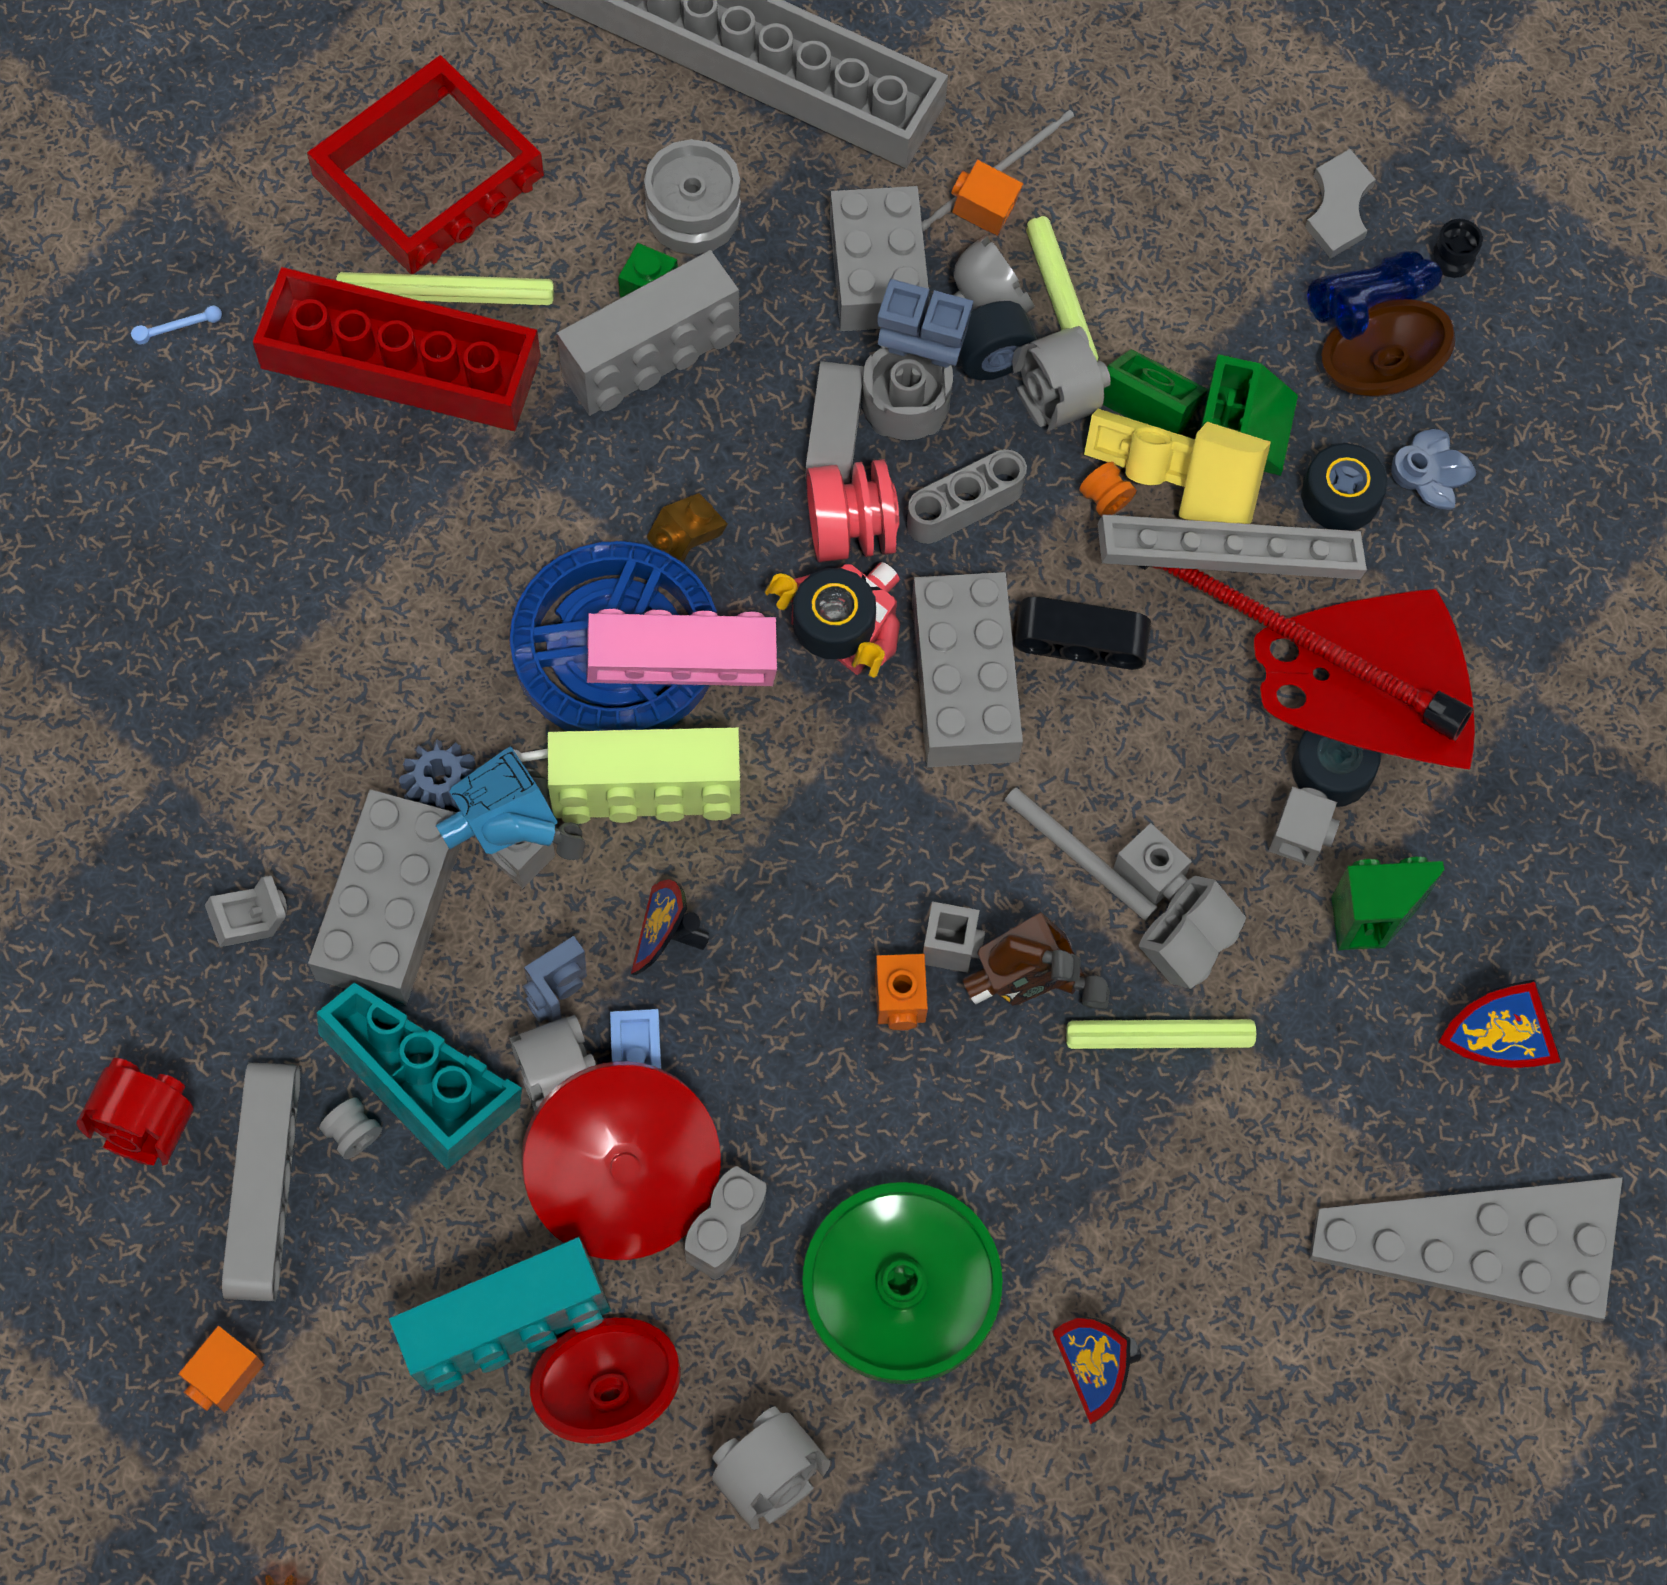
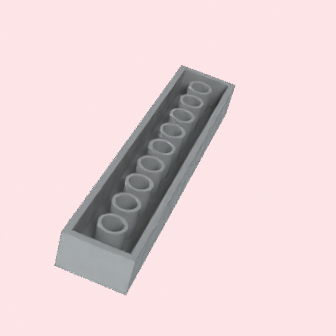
M542 0L906 169L945 106L948 75L784 0Z

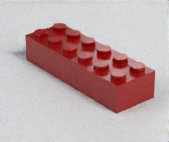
M281 267L253 339L254 349L261 369L514 432L516 431L541 358L537 329Z

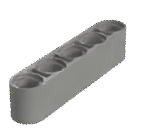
M248 1063L246 1068L222 1276L224 1299L276 1301L278 1296L301 1076L299 1065Z

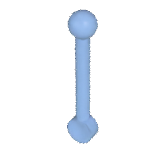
M212 305L207 307L203 313L147 329L142 325L136 326L132 329L131 336L135 343L145 344L152 336L207 320L211 323H216L220 321L222 311L219 307Z

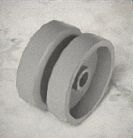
M693 139L674 142L656 153L647 165L644 178L646 216L649 229L661 244L673 251L693 255L706 253L709 250L714 251L727 243L738 229L741 215V183L737 164L725 150L713 143Z

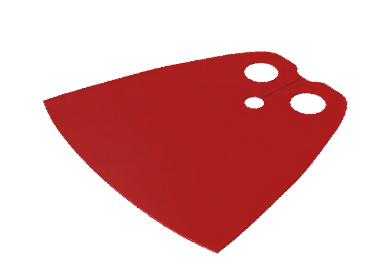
M1437 589L1411 591L1345 602L1297 615L1289 619L1290 621H1295V624H1300V627L1304 626L1305 630L1309 629L1311 632H1315L1316 635H1320L1321 638L1324 637L1326 641H1331V644L1335 643L1336 647H1341V650L1343 648L1346 649V653L1350 651L1357 658L1361 657L1362 661L1366 660L1367 664L1371 663L1372 666H1377V670L1381 668L1388 675L1392 674L1393 678L1397 677L1398 681L1403 680V684L1406 682L1409 686L1412 685L1414 689H1419V692L1428 691L1435 695L1438 691H1441L1472 707V714L1455 741L1422 723L1424 716L1414 711L1415 708L1412 705L1402 702V698L1399 700L1397 696L1393 697L1391 693H1386V690L1382 691L1381 687L1377 688L1376 684L1371 685V681L1368 683L1365 679L1362 680L1360 676H1355V673L1351 674L1350 670L1346 671L1345 667L1340 668V664L1337 666L1334 662L1331 663L1329 659H1324V656L1320 657L1314 651H1309V648H1304V645L1300 646L1299 642L1295 643L1299 650L1298 657L1290 662L1280 661L1271 654L1270 645L1277 639L1289 640V638H1285L1283 634L1280 635L1278 631L1275 632L1268 627L1256 634L1254 638L1255 657L1266 671V679L1260 686L1262 704L1266 711L1274 717L1297 728L1359 748L1442 766L1470 770L1475 738L1474 707L1470 679L1455 625ZM1316 668H1324L1328 671L1329 678L1323 681L1318 680L1314 677L1313 671ZM1284 685L1297 686L1305 693L1306 702L1300 708H1287L1278 701L1277 691Z

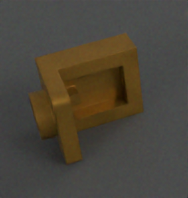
M698 493L664 506L649 531L647 539L656 549L664 551L679 561L684 562L691 548L721 536L728 523Z

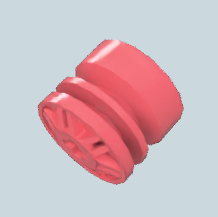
M885 459L872 461L871 481L867 482L863 463H854L852 484H844L837 465L807 468L808 509L813 545L818 563L848 559L850 538H858L865 557L873 556L875 535H878L883 555L896 553L899 507L895 485L889 476Z

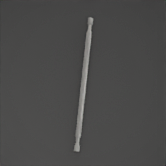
M1071 110L1065 112L1060 119L1052 122L993 168L1001 172L1056 131L1061 124L1073 118V112ZM955 196L935 211L929 219L922 221V231L929 228L935 220L942 218L954 208L957 197Z

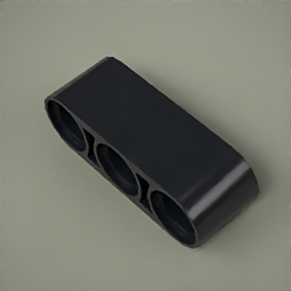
M1027 597L1020 604L1014 644L1019 651L1028 654L1136 670L1146 665L1151 619L1134 611L1045 597Z

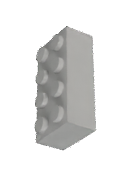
M709 250L557 332L562 377L589 416L599 410L609 411L619 405L623 397L638 389L642 391L650 389L659 382L661 376L676 368L678 370L686 369L694 364L703 353L713 348L722 349L731 344L736 335L740 334L739 289L712 251Z
M1006 572L914 577L912 609L927 768L1019 762L1023 738Z
M369 790L308 962L316 981L345 989L355 982L378 998L407 1005L462 844L460 843L454 848L449 849L435 825L457 812Z

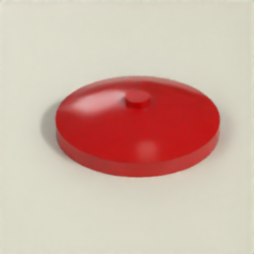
M615 1061L588 1067L568 1077L556 1086L541 1102L532 1116L522 1148L523 1181L531 1205L540 1221L561 1242L566 1243L579 1237L589 1256L607 1260H631L653 1255L670 1247L687 1235L696 1218L708 1209L713 1191L719 1181L721 1168V1152L717 1131L711 1116L697 1095L685 1083L667 1071L644 1063Z

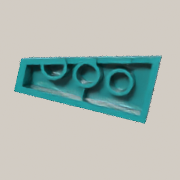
M355 982L317 1012L318 1034L447 1170L520 1108L522 1087L509 1079L505 1081L487 1070V1065L471 1055L467 1057L445 1043L444 1038L430 1029L427 1032L409 1021L407 1015Z

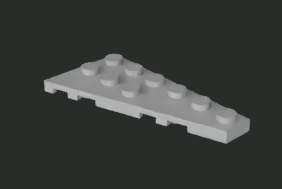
M1623 1177L1321 1208L1316 1213L1309 1260L1601 1323L1605 1320Z

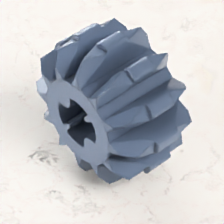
M438 739L433 744V751L427 752L424 747L418 745L416 753L419 760L405 758L403 766L407 774L399 778L401 788L407 791L404 798L445 810L452 807L455 812H459L460 810L452 798L450 790L455 784L475 771L473 770L476 765L474 757L470 754L461 756V746L456 742L446 751L443 749L442 742ZM446 775L444 776L445 783L434 784L436 783V776Z

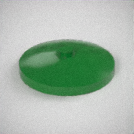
M907 1182L886 1183L864 1189L850 1196L834 1208L822 1221L809 1244L802 1280L804 1302L810 1323L826 1349L837 1360L854 1372L877 1381L894 1384L920 1383L941 1377L955 1370L972 1357L982 1346L995 1323L1000 1307L1003 1284L1002 1267L996 1245L979 1217L963 1202L940 1189Z

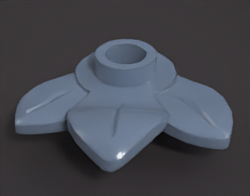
M1438 429L1424 430L1418 433L1413 438L1410 446L1402 447L1394 455L1391 466V474L1397 484L1406 489H1416L1425 503L1434 508L1445 510L1455 508L1453 488L1469 483L1476 475V470L1469 458L1459 451L1450 450L1449 434Z

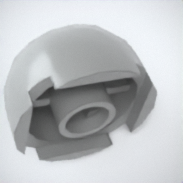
M987 235L971 244L961 254L955 265L954 279L959 291L954 296L973 300L972 311L982 305L996 301L1018 303L1026 313L1035 308L1028 293H1023L1019 287V279L995 244L990 242Z

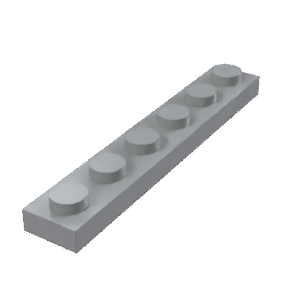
M1104 514L1097 524L1101 561L1104 564L1361 579L1367 571L1361 531Z

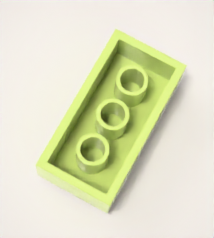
M739 727L548 732V789L553 815L555 818H562L566 823L582 824L588 822L590 817H609L613 822L627 823L635 821L637 816H656L658 820L673 822L683 819L684 815H703L708 820H725L730 818L731 814H741Z

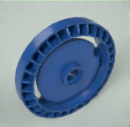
M625 541L599 542L582 546L559 556L542 568L528 583L519 598L511 621L510 632L514 670L521 689L532 705L545 718L565 731L667 729L687 716L703 699L710 685L587 683L588 614H597L604 609H618L625 612V614L644 615V613L651 610H665L672 615H678L671 602L657 591L659 586L673 595L681 603L689 616L697 611L717 613L709 592L698 576L683 562L664 551L645 544ZM621 575L620 578L597 580L575 590L564 599L555 611V614L561 618L563 623L540 626L549 608L561 595L572 587L593 578ZM639 577L644 580H647L648 582L647 584H644L642 582L633 580V578ZM547 642V651L536 652V643ZM552 667L556 677L570 692L590 703L610 707L628 706L642 701L645 703L624 708H604L583 703L562 692L550 681L542 668ZM666 686L669 688L657 697L656 694Z

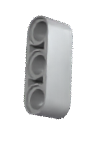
M821 361L819 367L806 470L813 467L837 465L844 484H850L863 390L864 366Z
M1003 449L996 451L918 490L909 500L906 527L909 535L920 543L930 544L937 542L1017 501L1023 493L1027 465L1024 458L1013 450ZM1007 474L1012 476L1014 480L1002 481L996 476ZM968 493L976 499L964 501L958 498L957 495ZM926 512L934 514L937 518L929 521L921 519L918 515Z

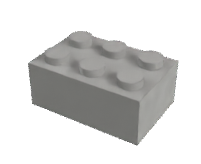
M918 186L831 191L830 226L840 331L881 329L877 324V316L890 279L929 289Z

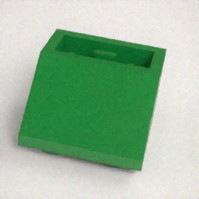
M1218 354L1210 380L1200 429L1206 422H1210L1270 441L1264 472L1281 476L1298 394L1263 364Z
M1409 857L1401 860L1399 863L1381 864L1377 859H1363L1354 862L1352 866H1347L1331 896L1338 950L1385 948L1426 901L1444 872L1443 861L1428 862V859L1425 857Z

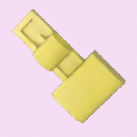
M1097 409L1091 417L1084 455L1105 462H1114L1115 465L1126 468V476L1140 484L1158 485L1167 481L1184 487L1179 516L1185 520L1250 524L1253 519L1271 442L1210 422H1206L1197 432L1196 438L1192 439Z

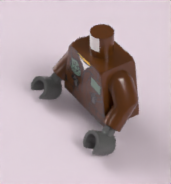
M1042 912L980 947L978 955L984 968L963 978L964 986L975 1004L998 994L1012 1006L1019 1005L1055 988L1071 994L1075 990L1083 991L1082 1005L1089 1008L1106 1009L1109 1003L1110 990L1107 982L1100 976L1082 978L1084 973L1081 969V960L1075 955L1066 934Z

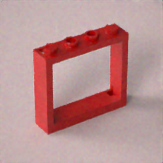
M441 55L307 152L312 175L410 274H415L429 262L434 265L440 259L442 252L456 242L462 243L471 237L478 225L489 217L495 218L502 214L511 200L522 192L528 193L532 191V185L544 176L541 152ZM450 94L514 159L412 236L408 237L344 171Z

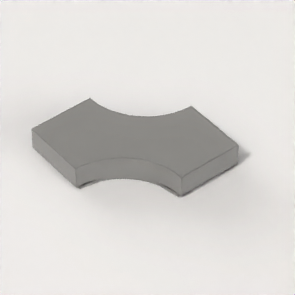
M1351 149L1317 167L1313 176L1321 189L1322 204L1318 211L1307 219L1305 228L1330 259L1365 239L1368 231L1360 218L1359 202L1365 193L1367 194L1373 188L1376 179Z

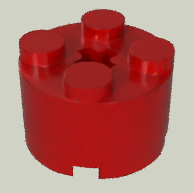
M113 1058L109 1067L103 1069L76 1125L89 1139L92 1138L94 1132L106 1138L107 1140L103 1148L116 1155L154 1166L157 1158H160L163 1166L168 1164L194 1108L190 1101L182 1095L185 1085L179 1080L165 1074H158L155 1079L141 1073L140 1069L133 1063L121 1058Z

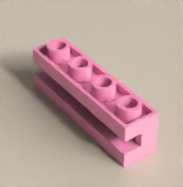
M604 609L597 614L589 613L587 626V683L773 686L777 671L776 617H765L759 612H743L737 616H718L717 613L712 611H697L689 616L672 615L665 610H651L644 613V615L625 614V612L618 609Z

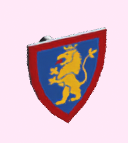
M674 880L660 881L651 888L631 971L632 975H637L650 967L662 954L671 939L700 950H704L708 943L709 932L698 929L701 923L699 916L693 912L685 914L687 910L685 892L681 884Z
M1535 979L1487 991L1468 1002L1449 1021L1438 1040V1043L1460 1056L1486 1065L1523 1068L1561 1062Z
M1078 1317L1063 1323L1052 1332L1089 1423L1093 1424L1105 1417L1117 1406L1126 1387L1130 1364L1140 1361L1141 1351L1137 1342L1132 1337L1126 1336L1113 1325L1097 1318Z

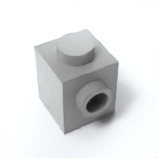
M1292 786L1284 804L1269 852L1313 867L1322 845L1331 847L1340 821L1333 819L1332 816L1337 802L1327 799L1324 793L1316 789H1298Z
M1150 823L1118 853L1113 869L1152 903L1157 905L1164 897L1171 901L1176 892L1188 881L1186 875L1192 861Z
M932 901L923 949L925 965L968 973L971 957L980 959L978 950L983 946L985 931L976 929L980 910Z

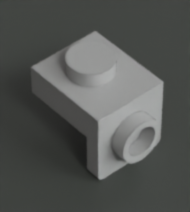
M271 875L261 877L254 889L210 896L205 904L220 947L274 936L287 913L284 894L282 891L277 890Z

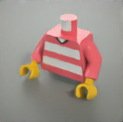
M880 562L867 576L853 565L845 564L841 568L857 573L870 585L876 597V622L870 642L861 643L855 655L837 660L856 675L867 665L871 668L869 676L875 678L880 666L894 656L897 651L900 622L896 616L897 601L889 592L899 582L900 578L895 570L884 562ZM776 574L764 593L766 595L776 594L780 596L776 606L780 610H785L790 602H793L799 585L810 575L793 579L786 574ZM827 603L817 609L818 614L830 622L843 621L852 614V610L840 603ZM792 605V621H791V624H792V625H793V605Z

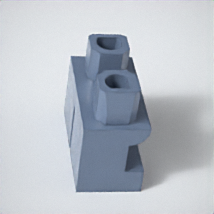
M890 279L877 316V324L881 327L878 345L887 347L888 351L893 354L905 356L910 353L928 358L934 365L948 368L950 365L956 366L967 333L973 300L934 290L928 307L930 289Z

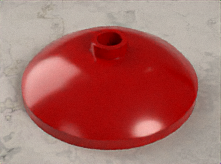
M605 1318L602 1323L586 1331L576 1332L575 1329L570 1330L558 1338L556 1343L546 1349L538 1360L531 1376V1402L540 1422L558 1437L584 1444H598L620 1440L641 1431L653 1423L667 1409L679 1387L681 1376L680 1362L673 1343L659 1328L650 1323L632 1318Z

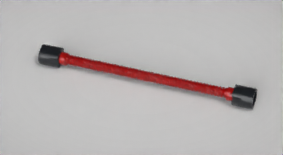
M1139 566V567L1142 568V569H1144V570H1146L1149 566ZM1153 567L1155 569L1163 568L1165 572L1168 571L1174 577L1178 576V579H1183L1185 583L1193 584L1194 588L1198 587V590H1203L1209 596L1213 595L1214 599L1218 598V601H1223L1229 607L1233 606L1234 610L1238 609V612H1243L1249 618L1253 617L1254 621L1258 620V623H1263L1264 626H1268L1269 629H1273L1275 632L1278 631L1285 638L1288 637L1289 640H1293L1295 643L1299 642L1300 646L1304 645V648H1309V651H1314L1320 657L1324 656V659H1329L1331 663L1334 662L1337 666L1340 664V668L1345 667L1346 671L1350 670L1351 674L1355 673V676H1360L1362 680L1365 679L1368 683L1371 681V685L1376 684L1377 688L1381 687L1382 691L1386 690V693H1391L1393 697L1397 696L1399 700L1402 698V702L1412 705L1415 708L1414 711L1424 716L1422 723L1454 741L1459 737L1472 714L1473 708L1441 691L1433 695L1428 691L1419 692V689H1414L1412 685L1409 686L1406 682L1403 684V680L1398 681L1397 677L1393 678L1392 674L1388 675L1381 668L1377 670V666H1372L1371 663L1367 664L1366 660L1362 661L1361 657L1357 658L1350 651L1346 653V649L1343 648L1341 650V647H1336L1335 643L1331 644V641H1326L1324 637L1321 638L1315 632H1311L1309 629L1305 630L1304 626L1300 627V624H1295V621H1290L1289 618L1285 619L1284 615L1280 616V613H1275L1273 609L1270 610L1264 604H1260L1258 601L1255 602L1253 598L1250 599L1249 596H1245L1238 590L1235 591L1234 588H1230L1229 585H1225L1218 579L1215 580L1214 577H1210L1209 574H1205L1199 569Z

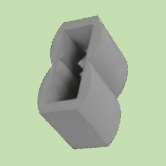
M1193 876L1176 892L1169 903L1167 911L1159 916L1147 929L1140 941L1139 948L1170 984L1191 989L1208 978L1218 953L1236 942L1239 932L1245 923L1246 916L1216 880Z
M738 1166L733 1167L722 1176L713 1191L711 1208L696 1218L687 1233L685 1240L686 1263L715 1280L723 1276L732 1267L740 1250L741 1238L755 1228L764 1213L766 1205L765 1182Z

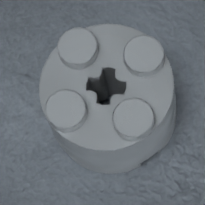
M1082 327L1066 328L1030 342L1032 344L1027 343L1016 348L1012 361L1013 373L1021 371L1024 385L1017 387L1023 405L1038 426L1042 427L1048 424L1047 430H1053L1089 416L1097 409L1102 408L1104 388L1108 387L1111 382L1110 374L1106 365L1102 361L1096 360L1089 347L1087 334Z
M881 346L873 355H870L864 366L862 407L873 430L881 436L900 440L920 439L938 432L950 408L953 384L952 365L945 368L932 364L931 360L910 353L905 356L893 354L884 346Z
M576 1015L555 1020L509 1038L516 1064L520 1067L523 1077L522 1081L534 1113L541 1102L556 1086L575 1073L596 1065L592 1054L587 1055L583 1045L585 1039Z
M776 1406L763 1412L753 1423L754 1430L741 1441H738L736 1438L727 1441L715 1452L712 1458L718 1465L713 1473L712 1481L753 1530L760 1528L759 1518L764 1517L770 1524L785 1515L814 1489L808 1480L815 1471L818 1470L824 1476L830 1466V1460L790 1413H781Z

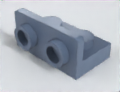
M572 936L524 967L527 983L522 986L527 995L525 1001L538 1022L541 1023L547 1019L550 1023L561 1019L560 1003L556 996L560 1000L566 999L576 993L584 984L582 979L587 977L585 951L575 936Z

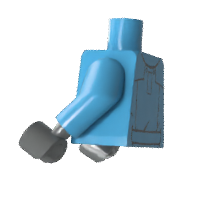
M511 746L484 765L478 767L451 788L450 794L460 811L435 825L449 849L454 848L474 835L486 854L496 853L523 841L550 846L552 842H556V853L561 858L579 860L583 857L585 847L582 830L576 823L568 822L562 824L559 829L555 828V824L558 822L546 802L549 790L548 780L541 778V775L533 769L526 770Z

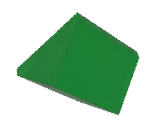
M1130 349L1107 366L1111 382L1108 387L1104 388L1103 405L1129 419L1181 435L1208 389Z

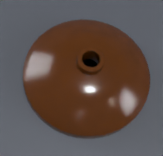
M1390 300L1368 306L1344 319L1327 337L1322 349V363L1329 380L1338 388L1361 396L1383 397L1406 392L1429 380L1448 361L1455 346L1453 324L1449 316L1441 308L1420 300Z

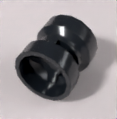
M1454 219L1444 224L1431 256L1433 267L1440 274L1446 277L1458 278L1470 272L1483 242L1481 230L1477 225L1465 219Z

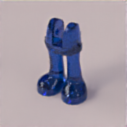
M1404 251L1397 253L1396 256L1383 258L1380 265L1370 269L1333 273L1313 280L1308 286L1307 292L1309 307L1319 322L1325 323L1335 318L1340 334L1345 339L1352 340L1367 331L1370 308L1387 301L1400 299L1415 300L1429 293L1440 284L1442 270L1437 263L1424 259L1419 252Z

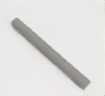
M1015 787L1007 795L1004 801L1144 921H1147L1156 912L1158 907L1021 790Z

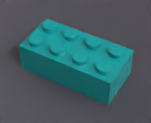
M577 1237L391 1317L389 1321L410 1375L426 1391L434 1388L435 1393H441L464 1382L462 1376L481 1368L482 1372L486 1373L505 1366L511 1361L509 1355L528 1348L529 1352H536L545 1349L557 1342L555 1335L574 1328L576 1332L591 1329L604 1321L602 1315L611 1312V1308L591 1259L580 1238Z

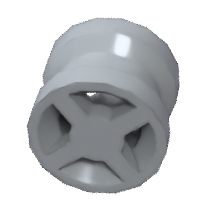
M358 1098L348 1099L338 1105L324 1118L319 1127L327 1138H334L338 1143L337 1151L344 1159H350L358 1155L371 1145L382 1131V1127L375 1119H368L364 1114L365 1107Z

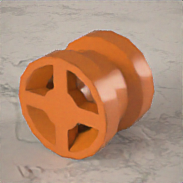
M1107 462L1095 469L1082 482L1079 489L1086 499H1093L1096 503V511L1101 517L1103 514L1113 515L1124 508L1133 499L1137 491L1130 481H1123L1119 476L1120 469L1114 462Z

